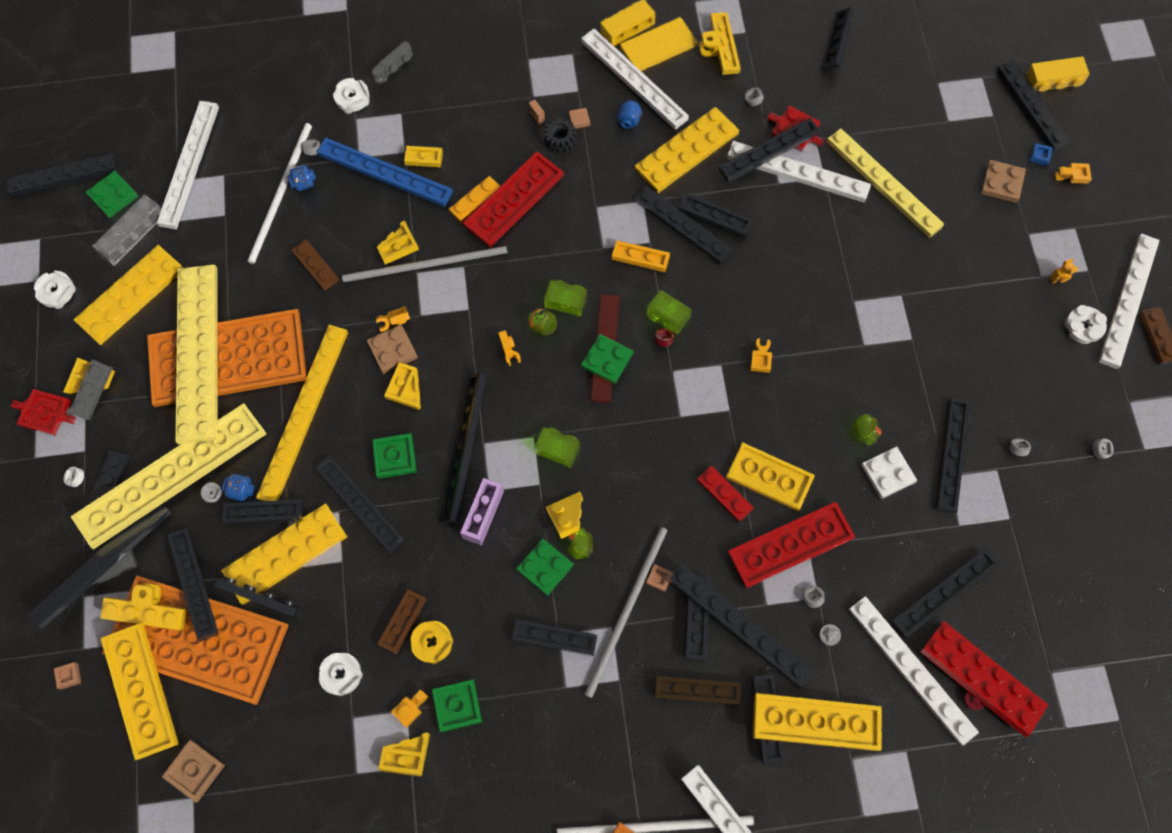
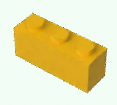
M645 0L635 2L630 7L620 10L610 18L604 19L601 22V34L609 43L616 46L654 25L655 12Z
M1084 57L1033 63L1026 76L1035 91L1043 92L1049 89L1081 86L1089 76V71Z

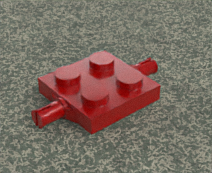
M791 106L780 117L771 112L767 119L776 123L771 136L775 137L809 119L811 116ZM811 117L816 126L819 127L820 121ZM815 136L795 147V149L802 152L810 142L821 147L824 139Z
M35 389L32 390L25 403L13 400L11 404L12 408L21 410L17 425L45 434L56 436L62 422L73 425L74 421H76L75 416L66 415L71 403L69 399Z

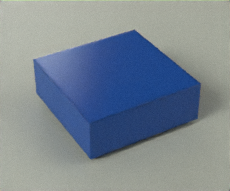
M1035 143L1032 148L1030 161L1048 166L1053 148Z

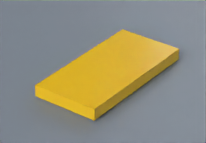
M679 17L621 43L620 48L626 58L640 71H643L696 47L697 41L682 18Z
M742 442L726 479L799 511L815 475Z

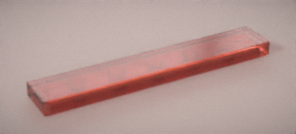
M601 294L597 338L602 334L616 342L620 296ZM594 374L591 401L611 403L612 383Z

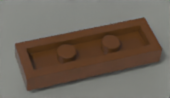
M304 240L291 250L324 291L339 281L336 274L307 240Z
M1156 307L1142 310L1140 316L1159 364L1172 362V333L1162 308Z
M408 589L377 645L397 655L427 599Z

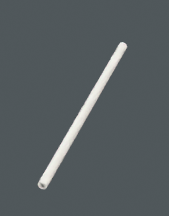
M308 123L304 125L247 260L249 263L255 264L289 183L287 175L290 174V169L295 168L303 149L302 145L307 140L312 128Z
M753 816L739 817L745 825H754ZM712 818L624 824L635 833L718 827ZM617 825L559 828L557 833H612Z

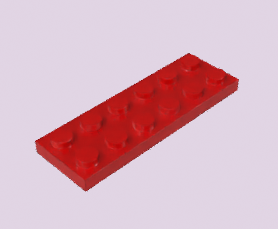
M536 152L463 222V226L488 247H491L564 176V172L539 152Z
M834 502L728 551V555L747 589L855 539V535L837 502Z
M945 621L939 625L921 650L923 655L1025 738L1032 733L1048 707L1046 702Z

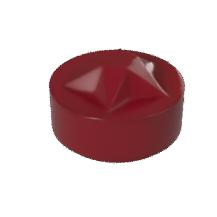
M659 329L655 333L654 340L656 344L667 347L673 343L674 334L668 329Z
M966 691L963 700L967 708L977 711L985 707V704L969 691Z

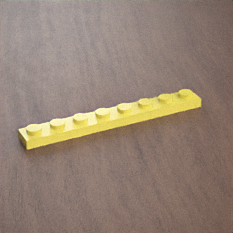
M839 129L828 138L827 143L929 238L943 227L944 223L842 129Z

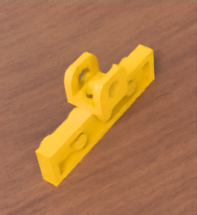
M711 13L712 31L702 33L703 41L699 43L700 53L705 57L717 56L718 53L722 74H739L740 64L728 13Z
M144 583L134 587L131 600L111 597L103 598L100 618L183 630L187 609L158 605L160 604L161 597L160 585Z

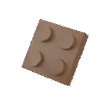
M990 160L981 194L1017 203L1020 198L1026 169Z
M402 324L367 340L383 374L396 369L399 362L406 364L418 358Z
M189 740L162 777L194 802H198L225 765L193 740Z

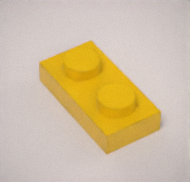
M407 146L404 160L405 165L441 167L443 150L442 148Z

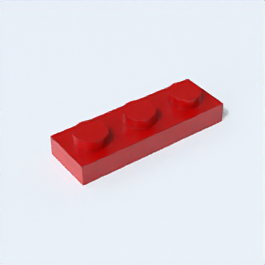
M713 466L697 478V481L738 523L753 510L754 507Z

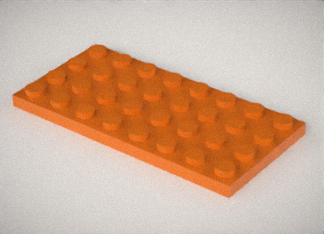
M298 309L217 323L218 396L306 380L305 356L300 312ZM177 330L147 335L152 405L159 407L176 404Z
M136 576L126 600H131L132 592L136 585L144 583L157 584L161 587L160 604L158 605L187 609L183 630L144 625L157 672L257 705L289 625L209 599L220 635L198 642L183 590ZM116 621L111 634L136 624Z

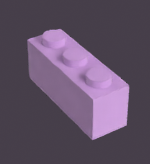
M483 478L461 530L463 539L482 546L504 493L502 484Z

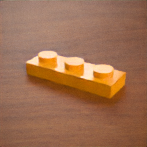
M488 176L449 208V212L462 224L500 185Z
M616 240L612 254V260L666 272L670 253L618 240Z

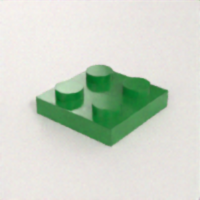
M113 171L86 191L88 196L109 218L139 197L116 171Z
M600 334L581 364V368L615 385L634 351Z
M412 434L373 439L376 477L378 479L417 473Z
M542 539L517 567V571L548 596L574 564L546 540Z
M474 680L432 689L440 732L482 723Z

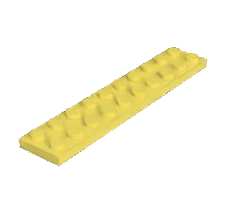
M216 265L178 269L177 444L218 440Z
M242 404L218 420V440L179 445L72 515L71 518L90 547L95 549L266 435V432L246 405Z

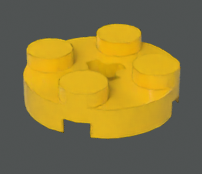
M429 621L421 623L414 629L411 635L412 652L419 660L425 663L435 664L442 661L452 649L453 638L451 633L441 622ZM433 637H436L437 639L435 640V642L437 644L435 646L427 647L428 642L426 640L428 638L432 639Z

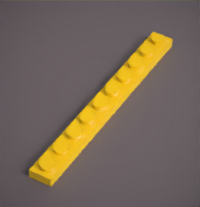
M332 325L328 326L256 497L258 500L279 501L347 337L348 331L346 329Z

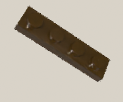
M656 676L655 699L740 705L741 683Z

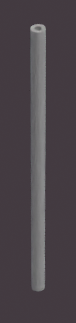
M503 246L342 275L343 282L506 254L507 248Z
M660 527L586 689L584 695L590 698L593 697L668 531L663 527Z

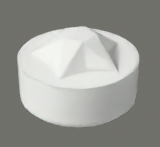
M74 466L70 467L64 474V483L71 487L79 486L84 478L83 470Z

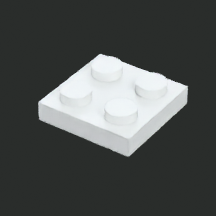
M898 447L882 453L861 465L880 499L917 482L916 477Z

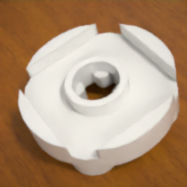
M348 78L337 84L333 97L336 105L345 113L358 111L369 104V91L363 81H355L354 78ZM349 93L355 94L353 97H349Z
M63 272L45 273L38 278L34 285L35 297L44 306L56 309L62 308L75 292V286L72 280ZM58 286L55 292L51 291L52 287L56 288Z
M1080 305L1068 315L1065 326L1066 328L1068 327L1069 335L1073 340L1082 344H1089L1090 342L1098 341L1105 334L1107 318L1092 307ZM1082 322H1087L1090 327L1084 328Z
M347 653L331 654L320 665L319 682L327 692L337 696H343L352 692L362 678L359 662ZM337 669L345 670L344 678H335L337 676Z

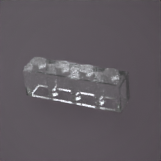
M144 194L92 247L102 258L115 266L157 224L161 208Z

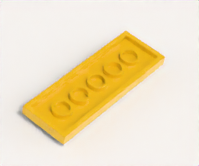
M715 107L636 164L635 171L659 193L738 135L739 129Z
M157 245L80 313L74 321L97 343L102 345L178 276V269L183 268V266Z
M324 504L302 518V521H297L221 571L224 576L236 579V584L241 586L249 584L256 587V592L262 593L346 539L347 535L328 505ZM236 595L242 605L250 601L249 599Z
M139 623L102 637L101 642L135 760L178 745L144 624Z
M756 693L754 694L753 738L882 751L881 707Z

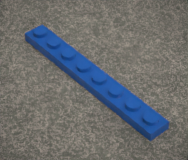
M328 138L324 139L317 151L318 155L444 207L453 193L449 187Z

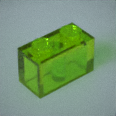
M550 280L544 298L545 308L581 316L587 299V289L581 285L573 286L566 284L561 280Z
M662 290L658 292L647 308V314L651 320L660 322L666 329L676 334L682 330L691 318L692 309Z
M543 427L534 450L537 455L571 468L580 449V441L572 435L565 436L560 434L555 428L550 427L548 429Z

